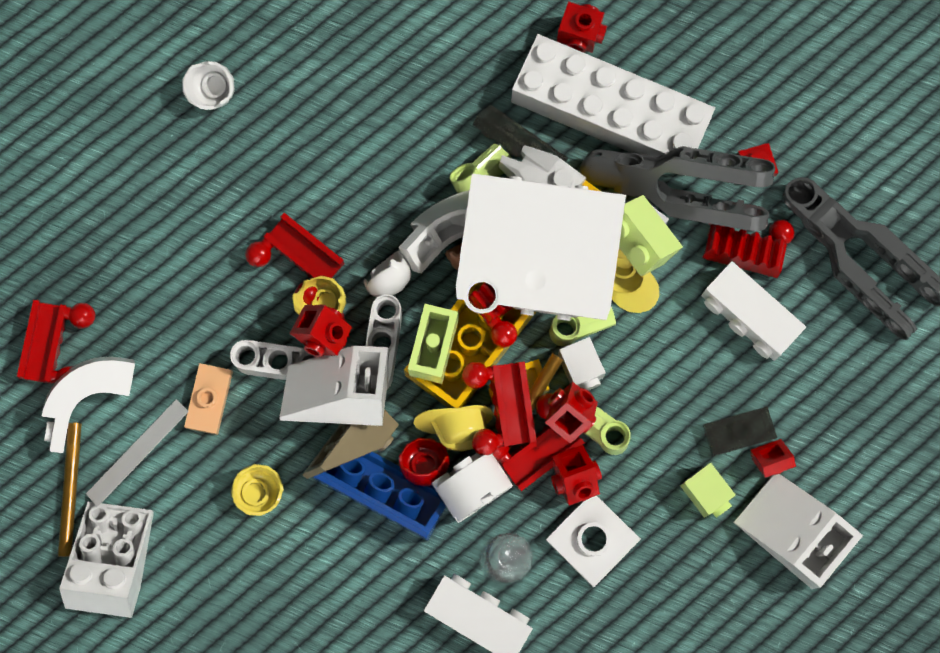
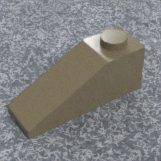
M385 409L382 426L340 424L302 475L309 479L376 450L379 452L385 450L392 443L394 438L391 435L399 424Z

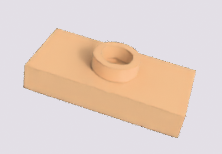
M199 363L188 408L189 412L187 413L184 425L186 429L218 435L233 374L232 370Z

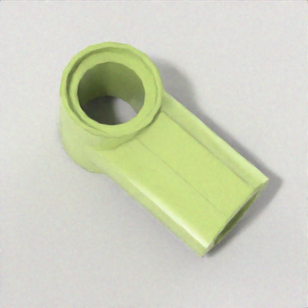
M493 144L473 163L457 167L450 174V181L456 192L461 193L470 190L472 174L494 177L503 175L504 172L499 168L502 155L511 158L509 153L501 145Z
M611 307L607 320L571 317L570 321L558 320L556 315L549 329L550 338L556 345L565 347L573 344L576 340L615 326L616 320L613 309ZM563 322L570 324L573 328V334L562 335L558 331L557 325Z
M597 407L595 412L597 419L590 430L584 434L598 443L610 455L623 453L630 442L631 433L629 427ZM613 430L619 431L624 437V442L620 445H611L606 440V434Z

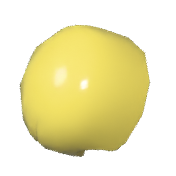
M325 276L304 280L298 293H294L292 297L294 311L298 315H300L304 305H307L303 300L305 290L311 286L316 287L318 290L312 305H326L340 313L343 312L346 305V295L342 286L333 278Z
M254 464L245 467L237 474L231 487V497L236 507L245 514L262 516L276 508L284 488L280 476L275 470L267 465Z

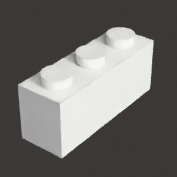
M733 261L701 295L705 299L704 304L710 311L716 315L721 313L730 321L729 327L739 336H747L754 343V349L766 359L770 357L775 361L806 328L801 321Z
M453 574L451 579L444 575L424 612L492 653H519L533 629L527 625L530 618L513 608L508 614L498 608L501 601L483 591L478 596L468 590L471 585L470 582L456 574Z

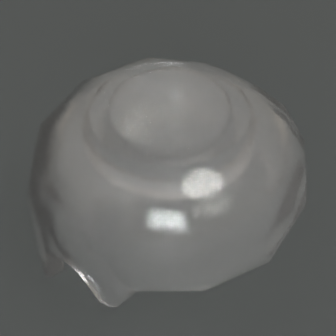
M510 532L494 535L480 549L479 565L483 575L494 583L510 584L522 580L532 568L533 553L529 542L516 533Z

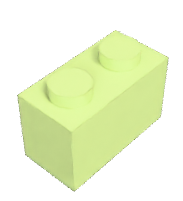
M644 195L625 203L619 248L642 277L664 265L683 246Z
M424 304L408 366L409 376L440 384L443 383L458 324V311Z

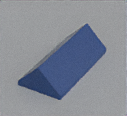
M374 452L312 477L427 541L446 509V505L433 485L417 486L404 477L400 466Z

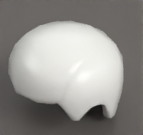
M205 61L192 65L188 68L182 79L185 97L189 103L200 109L214 110L223 107L229 103L235 91L234 78L227 67L217 62Z
M400 250L371 271L370 281L364 280L365 288L374 297H379L383 294L393 296L405 288L411 278L409 263Z

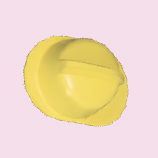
M619 248L612 300L620 308L628 312L642 313L649 311L658 301L659 285L651 272L641 277Z
M482 405L433 409L418 414L414 418L413 424L422 432L437 434L441 444L447 449L467 451L473 449V435L481 429H487L486 424L492 420L494 413L491 408Z

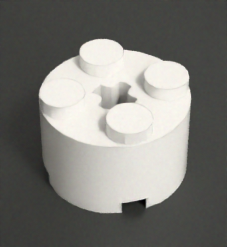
M477 453L472 457L469 456L453 467L454 470L452 472L442 475L431 483L458 523L501 496L513 486L493 454L482 456Z

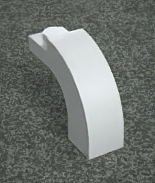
M470 190L455 194L436 203L410 224L414 231L398 248L413 272L422 273L444 248L463 237Z
M99 357L86 360L69 369L54 383L47 394L42 409L43 417L54 418V422L47 421L44 441L50 442L49 451L63 453L70 415L82 399L95 393H113L129 396L135 367L133 359Z

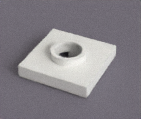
M597 496L583 501L546 539L593 588L641 540ZM593 526L602 529L606 535V544L601 550L595 552L586 549L581 540L584 530Z

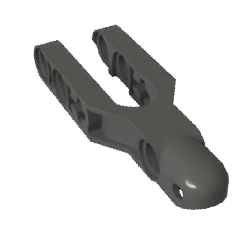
M680 146L659 157L599 149L588 153L580 166L581 174L586 177V181L590 184L612 188L617 193L636 197L644 195L645 198L651 200L669 217L749 231H761L768 226L769 212L763 207L744 204V200L732 202L714 199L712 195L672 189L663 181L658 180L665 173H674L752 187H768L773 184L775 165L765 159Z
M800 177L793 179L787 184L783 191V200L787 207L801 219L805 228L828 249L833 276L892 333L903 340H908L911 334L915 333L918 328L900 309L901 305L898 302L893 303L875 286L877 282L846 254L844 242L853 238L862 239L923 298L937 307L940 306V277L885 225L856 220L813 180Z

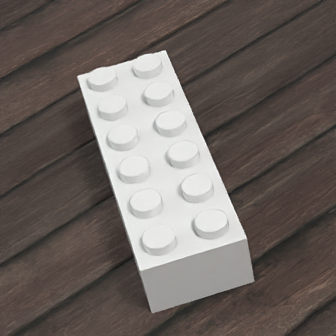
M537 34L513 86L511 103L623 150L659 157L680 146L698 149L715 110V107L540 34Z

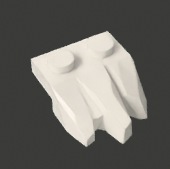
M526 145L521 150L523 157L521 162L502 155L499 168L508 177H522L523 181L575 188L576 185H583L586 180L585 176L561 158Z

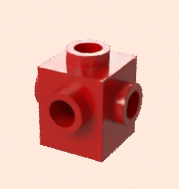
M568 1L558 29L557 42L568 45L583 53L586 51L593 53L595 44H602L607 30V25L602 24L605 13L590 4L579 5Z
M304 305L290 334L305 345L304 350L315 357L321 358L323 355L338 356L340 350L346 345L352 326L342 319L343 315L334 308L327 307L326 305Z
M573 381L564 390L561 388L557 389L548 400L547 404L550 407L545 424L570 444L579 435L590 430L597 419L595 412L598 402L588 390L580 388Z
M583 445L552 456L555 475L551 476L554 490L557 495L563 494L569 506L600 495L598 480L602 479L601 471L597 462L591 460Z

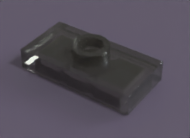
M768 407L703 425L712 457L777 439Z

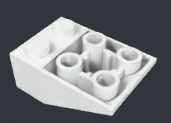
M351 346L341 349L338 356L323 355L321 358L314 357L289 365L280 421L382 426L389 374L388 347Z
M780 474L772 475L733 522L811 589L822 587L863 536L836 512Z
M87 502L59 588L65 609L132 618L141 588L154 514L153 510L103 503L97 507L93 502Z

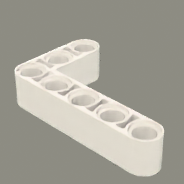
M383 294L373 301L365 346H373L374 341L379 337H387L391 340V345L388 348V389L393 381L402 323V309L396 297ZM385 305L393 306L396 309L395 315L389 319L381 318L378 315L379 310ZM251 340L237 342L230 352L232 363L241 373L286 380L289 365L315 357L307 353L304 348ZM247 350L255 352V358L252 363L248 365L240 364L239 358L243 352ZM278 355L288 357L287 365L282 369L272 368V361Z

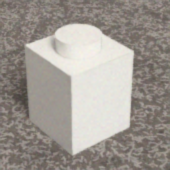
M590 337L559 349L557 356L563 359L561 365L569 383L573 381L580 388L588 391L601 385L599 380L603 379L606 372Z

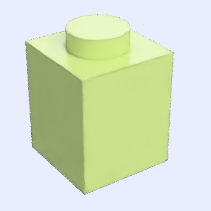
M712 463L680 485L704 518L712 513L717 518L732 507L729 500L735 496V493Z

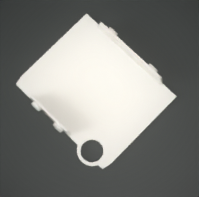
M472 174L456 282L457 299L464 300L470 310L480 314L489 313L498 305L521 310L520 314L534 316V312L557 315L558 320L570 321L571 317L607 320L611 309L626 195L588 190L589 187L583 185H576L573 188L523 181L522 177L509 176L508 179ZM476 283H488L495 290L496 298L489 308L478 309L470 303L468 298L469 290Z

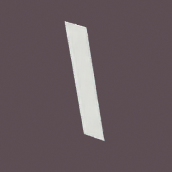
M177 399L86 493L97 507L189 412Z

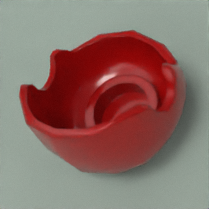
M417 438L406 444L401 454H399V466L402 474L408 481L417 486H431L432 482L447 473L449 455L446 447L431 438Z

